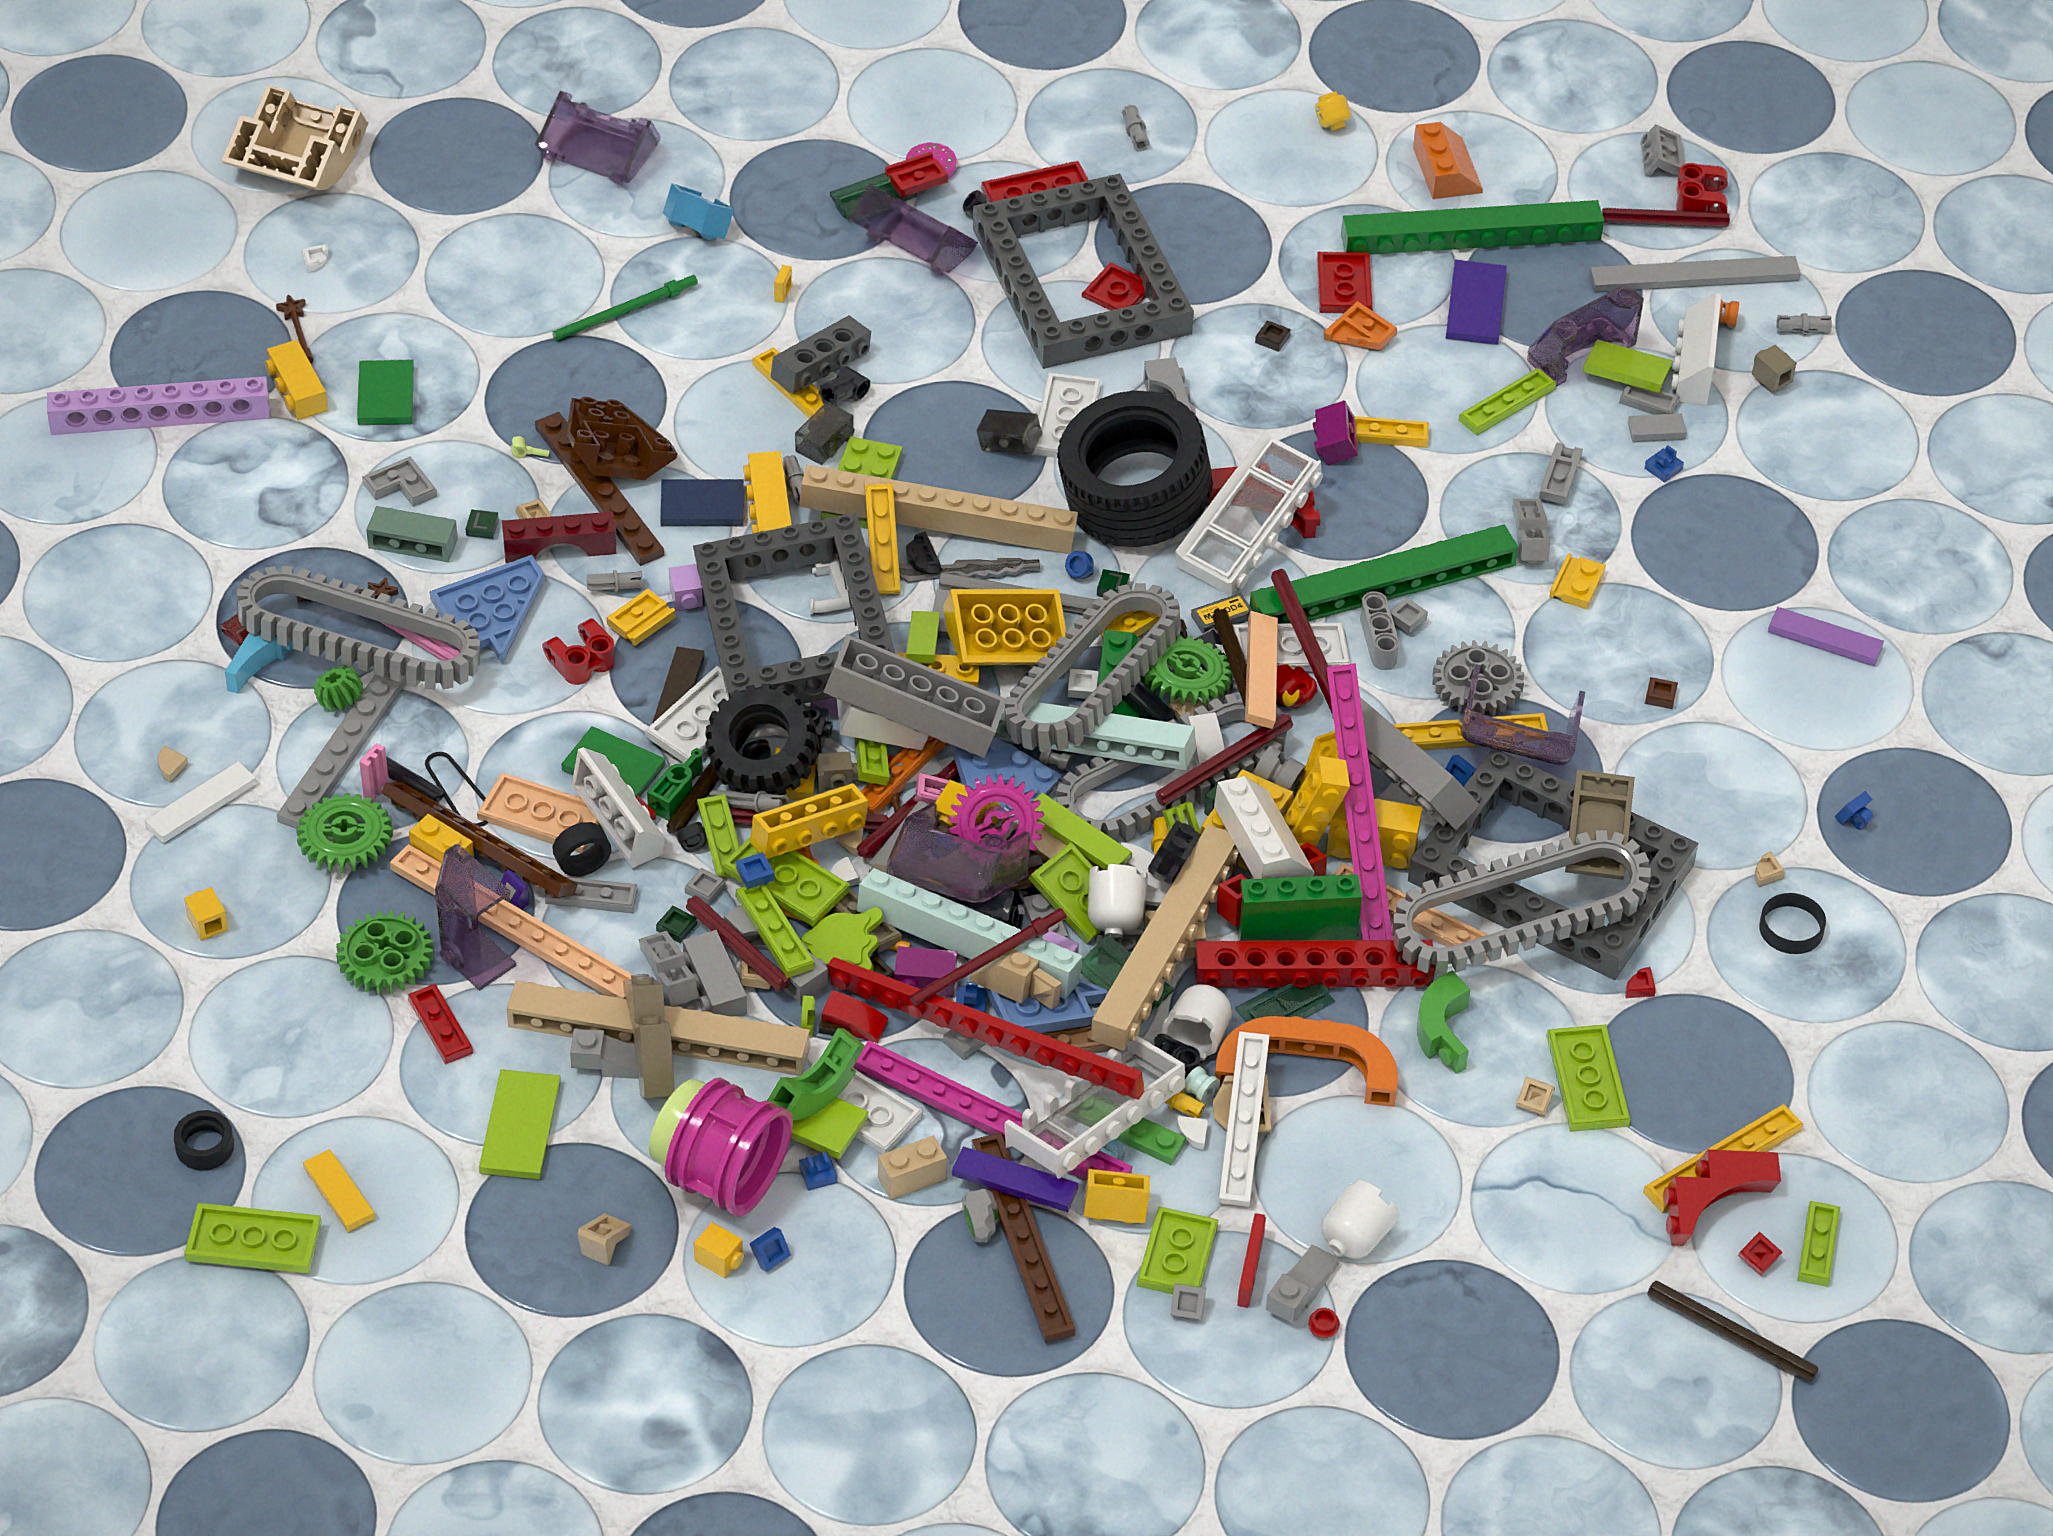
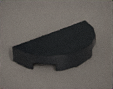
M926 531L916 534L914 540L906 545L907 562L911 567L921 572L941 573V564Z

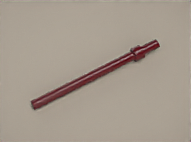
M1059 908L1044 918L1038 917L1029 922L1027 928L910 995L912 1003L915 1006L919 1005L1033 937L1039 938L1049 932L1048 929L1066 919V913L1062 908Z

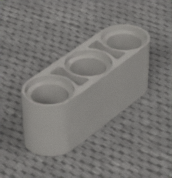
M1369 592L1362 598L1360 622L1373 665L1381 670H1389L1395 667L1397 663L1399 639L1387 598L1382 593Z

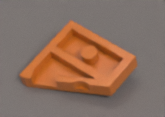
M1357 301L1323 333L1324 339L1327 341L1381 350L1397 335V327Z

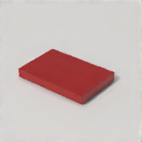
M1317 252L1319 313L1344 314L1357 301L1372 310L1370 254L1358 252Z

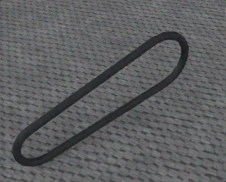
M434 752L426 758L425 767L436 785L443 789L444 798L453 812L460 815L429 765V761L433 757H446L482 801H485L486 797L448 753ZM484 820L483 822L474 824L481 827L486 825L488 821Z

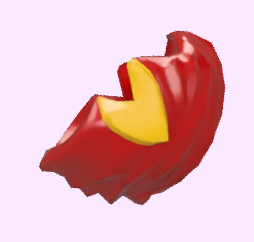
M1289 664L1277 666V703L1285 707L1296 708L1307 704L1314 698L1318 691L1317 682L1300 665L1292 668Z

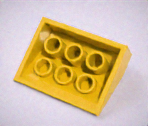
M951 589L943 605L947 632L961 665H1038V661L1043 656L1047 657V651L1052 646L1056 647V642L1061 636L1066 638V627L1059 589Z

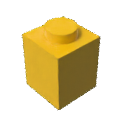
M212 887L184 897L187 917L201 941L228 930L226 911Z
M713 1222L709 1224L694 1242V1261L723 1278H726L732 1269L736 1270L744 1259L743 1240Z

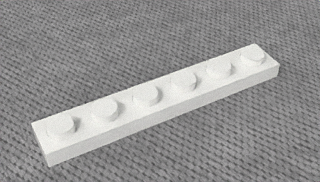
M1239 1031L1219 1203L1250 1206L1269 1035Z

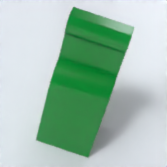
M695 748L691 751V756L684 764L670 766L647 792L648 806L656 812L657 816L669 821L691 790L692 781L703 773L702 750Z

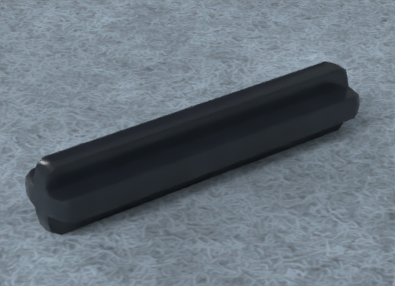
M386 756L389 778L396 782H404L436 802L442 800L444 796L443 789Z

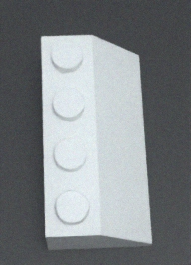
M1715 293L1688 307L1685 312V318L1679 319L1677 335H1682V338L1677 337L1675 353H1680V356L1675 355L1673 371L1678 372V374H1673L1671 390H1676L1675 395L1680 396L1679 402L1707 406L1715 362L1721 294Z
M584 747L578 749L572 786L629 865L634 868L662 856L666 840L663 830L652 821L649 811L636 799L631 786L626 785L622 780L617 767L611 764L606 756Z
M1245 776L1218 782L1214 808L1254 879L1314 876L1311 865L1268 790Z

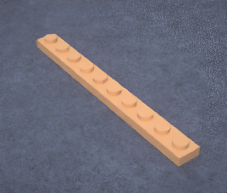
M408 844L390 862V869L598 992L605 996L626 999L623 981L631 980V975L633 974Z

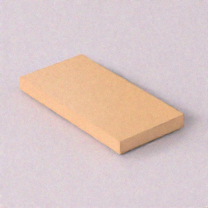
M503 772L477 812L478 820H487L490 824L554 844L555 839L562 831L572 825L582 822H592L600 825L580 797ZM589 844L583 845L574 851L583 853Z

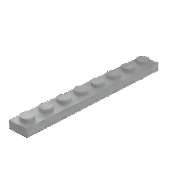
M390 671L384 677L374 675L360 695L361 699L357 700L277 813V821L279 823L297 829L299 827V819L305 817L304 812L307 809H312V804L315 802L322 804V799L328 797L405 686L406 676L400 682L390 679Z

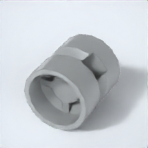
M1270 745L1258 762L1253 774L1293 792L1306 766L1293 758L1285 759V753Z

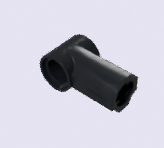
M846 366L839 371L835 379L820 385L818 394L821 396L822 402L827 406L839 403L851 396L860 400L869 391L871 381Z

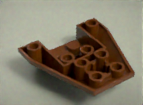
M591 397L571 398L566 437L592 475L646 480L677 458L678 453L671 442L620 401L614 399L597 401Z

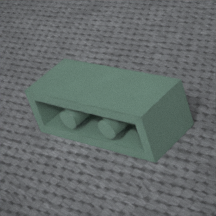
M380 506L375 507L366 529L369 549L448 563L458 540L457 523L454 519Z

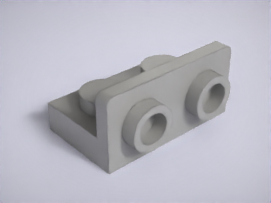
M1655 124L1649 132L1643 135L1640 142L1644 173L1647 176H1651L1658 167L1665 172L1678 176L1680 167L1684 164L1681 135Z

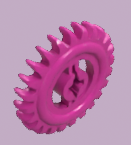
M988 774L986 776V784L984 785L976 778V789L965 785L968 795L964 796L958 793L956 796L961 805H951V809L958 813V815L948 817L950 822L957 824L949 828V832L959 834L952 842L953 844L963 843L959 853L965 854L970 852L969 862L979 858V867H983L988 861L990 862L991 870L995 869L997 862L1001 863L1003 869H1007V862L1009 860L1017 866V857L1019 855L1024 859L1029 858L1026 849L1033 851L1037 849L1032 840L1042 839V835L1037 833L1036 830L1043 829L1045 824L1037 820L1045 814L1043 811H1035L1040 806L1041 801H1030L1034 795V790L1023 793L1025 782H1021L1017 787H1014L1015 779L1013 776L1010 777L1007 783H1004L1002 774H999L996 783H993L991 776ZM1003 802L1013 808L1006 811L999 806L990 807L983 815V823L975 826L976 815L988 803ZM996 815L998 819H1001V826L996 827L992 823V816ZM1019 820L1016 832L1005 842L992 843L981 838L982 835L987 833L995 837L1003 836L1009 830L1010 822Z

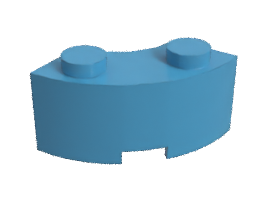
M671 183L663 214L670 220L669 223L679 227H684V225L691 227L701 233V237L709 240H716V237L725 239L734 209L718 199H715L714 203L701 197L702 192Z

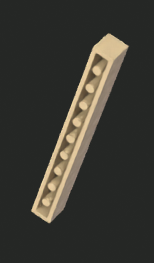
M806 465L799 507L844 515L857 513V517L867 518L865 485L893 483L896 524L1070 554L1072 550L1078 512L812 465Z
M1211 825L1206 826L1092 1019L1091 1040L1125 1051L1130 1041L1136 1040L1142 1020L1147 1021L1151 1013L1153 1001H1158L1162 995L1164 982L1171 980L1177 960L1182 961L1185 955L1188 941L1192 942L1195 939L1199 921L1204 922L1206 920L1209 905L1211 902L1215 903L1217 901L1218 884L1229 880L1231 867L1233 864L1237 865L1241 859V854L1228 831Z
M515 981L507 1006L508 1027L571 1038L573 1037L574 1029L601 1030L611 1038L635 1045L630 1011L625 998L569 990L563 987L539 985L533 982ZM664 1005L665 1020L670 1023L672 1055L797 1076L803 1074L810 1049L809 1029Z

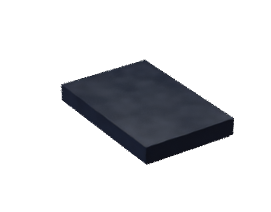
M661 479V526H743L744 479Z

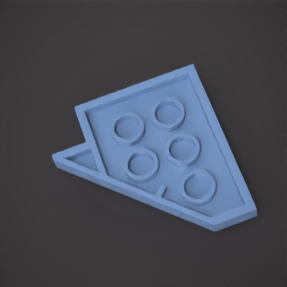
M530 555L429 591L430 600L439 611L441 618L447 613L455 616V624L462 619L468 622L470 629L475 628L478 633L480 649L491 646L499 661H503L544 582V573L534 557Z
M995 735L984 758L950 744L962 784L968 785L973 789H976L975 779L978 778L984 785L986 784V776L988 774L991 776L993 783H996L999 774H1002L1004 783H1007L1010 777L1013 776L1015 779L1014 787H1017L1021 782H1025L1023 793L1034 790V795L1030 800L1033 801L1042 792L1048 796L1060 783L1062 777L1061 774ZM998 802L1003 808L1013 809L1006 803Z
M1080 979L1066 999L1060 997L1059 1005L1051 1010L1030 995L1021 1004L985 988L998 1018L1038 1033L1092 1025L1094 1015L1088 1004L1103 1002L1108 993L1106 989Z

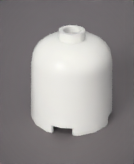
M1108 864V870L1099 871L1098 866L1092 867L1089 873L1088 917L1091 924L1097 929L1104 931L1105 936L1120 938L1123 936V933L1137 929L1142 923L1144 916L1148 873L1137 874L1136 867Z
M1203 984L1189 987L1182 993L1162 1025L1161 1033L1195 1047L1200 1052V1061H1203L1208 1055L1217 1052L1230 1025L1233 1012L1230 1001L1216 987Z
M1357 1180L1355 1184L1350 1183L1322 1220V1233L1332 1253L1351 1259L1364 1258L1400 1220L1395 1204L1391 1202L1387 1205L1379 1197L1382 1193L1379 1188L1362 1180Z

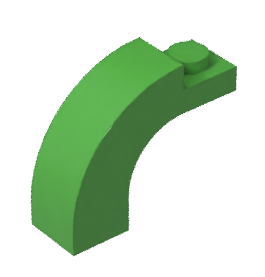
M1451 970L1437 978L1424 992L1419 1007L1417 1037L1420 1047L1428 1059L1439 1054L1441 1061L1445 1065H1449L1457 1074L1466 1069L1469 1050L1448 1028L1446 1021L1468 1008L1470 989Z
M838 1028L814 1066L800 1076L793 1078L781 1077L767 1100L778 1107H783L790 1111L793 1120L804 1119L816 1114L838 1097L850 1083L857 1072L853 1069V1066L865 1045L846 1029Z

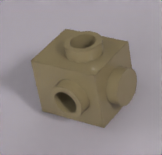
M1773 345L1766 350L1759 351L1755 355L1752 375L1772 392H1775L1793 382L1797 363L1786 352Z

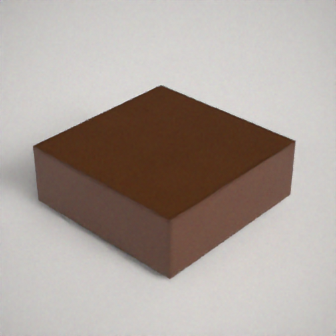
M1650 677L1645 704L1673 709L1678 682Z

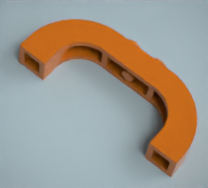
M1298 1016L1261 1017L1250 1020L1234 1029L1223 1041L1217 1055L1215 1077L1220 1080V1088L1226 1076L1234 1075L1239 1031L1269 1035L1268 1053L1339 1059L1353 1064L1361 1071L1365 1079L1364 1103L1395 1106L1398 1072L1393 1055L1378 1037L1354 1025L1337 1023L1331 1020H1309Z

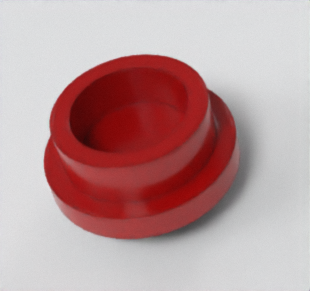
M1319 1308L1309 1317V1330L1319 1338H1330L1339 1330V1318L1329 1308Z

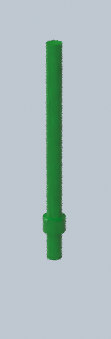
M693 274L678 281L671 280L664 283V287L552 331V335L555 341H558L667 296L672 298L679 295L682 290L697 285V278Z

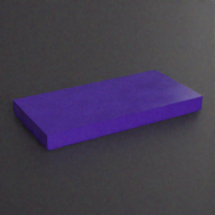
M1455 260L1446 339L1498 345L1507 265Z

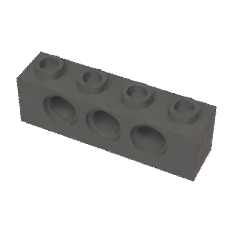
M848 315L773 356L771 378L792 394L807 388L815 381L828 376L833 371L868 353L872 331Z

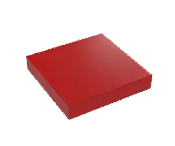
M1110 262L1082 292V297L1111 311L1140 304L1145 298V290L1140 276Z

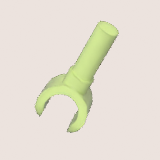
M521 436L512 438L513 445L511 446V451L514 457L522 458L526 454L549 457V450L526 446V440Z

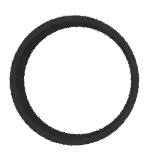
M1783 893L1772 897L1765 903L1761 913L1759 930L1763 939L1772 948L1788 954H1803L1815 949L1822 941L1826 926V916L1821 906L1813 899L1802 894ZM1779 907H1797L1807 911L1817 920L1820 931L1812 938L1806 940H1788L1778 936L1768 927L1765 916L1770 911Z

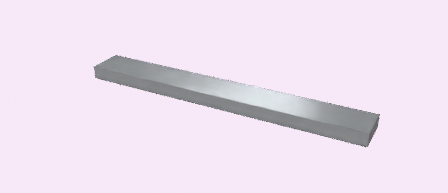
M1796 256L1591 267L1590 269L1594 292L1800 280L1801 275Z

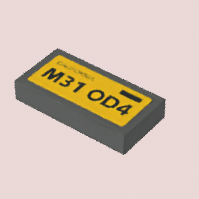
M1242 593L1191 609V617L1203 634L1212 628L1217 631L1212 618L1216 608L1227 609L1233 625L1248 620L1250 612L1253 610Z

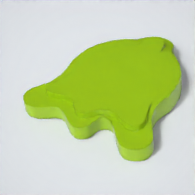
M873 907L861 914L834 913L822 919L813 929L806 932L802 936L801 941L807 946L813 956L823 960L826 965L833 957L873 971L874 966L870 956L878 948L880 942L875 935H869V933L883 922L884 914L878 907Z

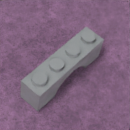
M1176 357L1144 361L1143 381L1146 391L1169 395L1187 405L1189 410L1193 411L1196 416L1194 405L1190 406L1189 387H1184V370L1179 368Z
M741 905L724 915V920L754 947L770 951ZM804 943L803 945L815 962L814 969L789 977L788 987L783 989L799 1005L803 1003V995L815 996L828 987L827 965L820 958L817 959L813 956Z

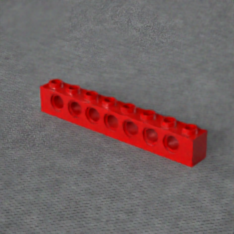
M1394 940L1196 941L1194 955L1196 985H1210L1216 988L1430 986L1433 983L1435 975V965L1431 964L1428 973L1417 970L1418 959L1411 965L1403 960V951L1397 952ZM1420 940L1428 946L1433 947L1432 940Z

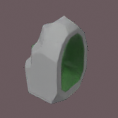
M987 1189L967 1192L962 1198V1209L969 1233L975 1242H988L992 1234L996 1232L995 1227L1000 1221L993 1193Z

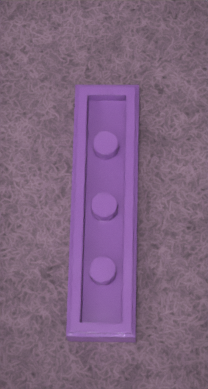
M1778 606L1768 628L1770 633L1875 666L1884 644V640Z

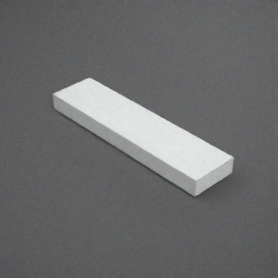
M238 761L146 819V828L162 843H165L257 784L256 777Z

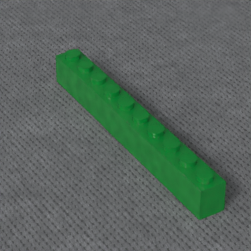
M1598 200L1343 215L1341 238L1345 252L1369 254L1597 241L1602 238L1604 219Z
M1504 524L1470 534H1463L1455 538L1437 541L1425 546L1414 547L1395 554H1388L1380 558L1362 561L1350 566L1336 568L1320 574H1313L1290 582L1308 621L1361 608L1362 598L1369 592L1382 593L1387 600L1516 566L1518 545ZM1274 586L1260 588L1250 593L1249 605L1254 612L1278 618V624H1291Z

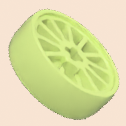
M695 1079L684 1082L672 1093L661 1109L649 1140V1154L660 1165L665 1167L669 1145L683 1113L706 1083Z

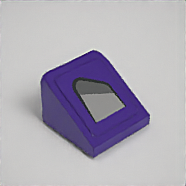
M508 869L505 871L495 895L522 910L529 905L528 886Z

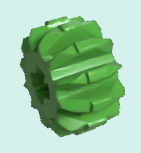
M342 665L339 668L334 666L332 670L324 671V675L317 677V683L313 685L317 701L322 705L323 709H329L331 712L337 709L343 711L345 707L353 706V702L361 699L360 694L364 691L358 673L353 667L348 668L346 665Z

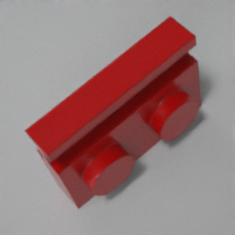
M932 152L885 167L886 177L889 176L891 184L901 197L948 182L947 172L939 161L933 158Z

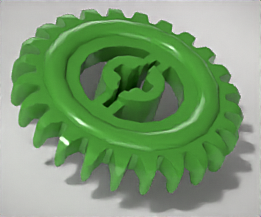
M1176 636L1174 644L1171 647L1167 646V651L1162 657L1158 656V661L1155 665H1149V671L1145 676L1141 675V677H1145V685L1152 681V692L1156 688L1161 687L1160 698H1163L1165 693L1170 692V703L1174 701L1175 697L1180 696L1181 705L1184 706L1187 697H1190L1192 705L1195 707L1198 697L1203 700L1204 705L1207 704L1209 695L1212 697V700L1218 697V692L1220 697H1223L1225 691L1230 688L1233 674L1227 657L1221 655L1222 651L1220 649H1213V644H1204L1202 639L1195 641L1191 636H1188L1186 639L1182 636ZM1200 663L1204 665L1207 672L1200 668ZM1167 664L1174 668L1173 673L1169 670Z
M345 793L341 798L338 794H335L332 800L325 797L322 799V804L315 802L312 804V809H307L304 812L305 817L299 819V827L296 829L298 836L297 844L301 847L302 855H306L308 852V861L310 863L317 857V866L321 868L322 864L327 861L330 872L333 870V866L339 863L341 873L344 872L346 863L350 864L354 872L356 871L357 861H360L367 868V857L372 858L377 863L378 856L376 851L385 855V845L390 847L391 838L393 837L392 820L388 817V811L382 809L380 803H373L370 797L362 800L360 794H356L352 798L350 793ZM352 817L362 821L363 824H357L356 820ZM326 837H332L333 842L328 840Z

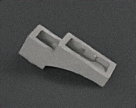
M1513 499L1512 509L1515 517L1518 552L1521 560H1525L1528 563H1539L1541 560L1549 561L1550 539L1546 530L1547 517L1541 500Z
M664 931L639 939L641 951L650 964L657 981L663 984V997L671 1007L684 1006L692 1000L699 999L695 977L686 966L684 954L668 932Z
M573 1030L570 1051L571 1068L602 1069V1077L639 1079L636 1047L634 1044L611 1038L601 1030Z
M1312 1244L1299 1262L1286 1275L1283 1273L1268 1293L1266 1310L1294 1323L1304 1307L1308 1309L1337 1268L1339 1258Z

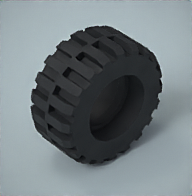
M753 684L746 686V691L739 692L738 689L730 693L731 698L728 701L722 699L717 704L718 712L712 711L709 717L711 725H707L705 731L707 739L705 742L714 772H717L719 780L724 785L728 784L731 791L741 792L742 790L743 793L750 794L761 790L767 794L777 793L778 795H786V789L792 787L795 790L801 785L800 778L807 779L811 774L810 765H815L818 758L816 751L819 749V741L806 704H802L801 699L796 694L792 693L789 696L787 689L780 686L773 690L771 684H762L761 688H755ZM774 724L788 732L789 737L785 746L780 752L770 758L752 760L741 756L736 751V744L741 735L755 725Z

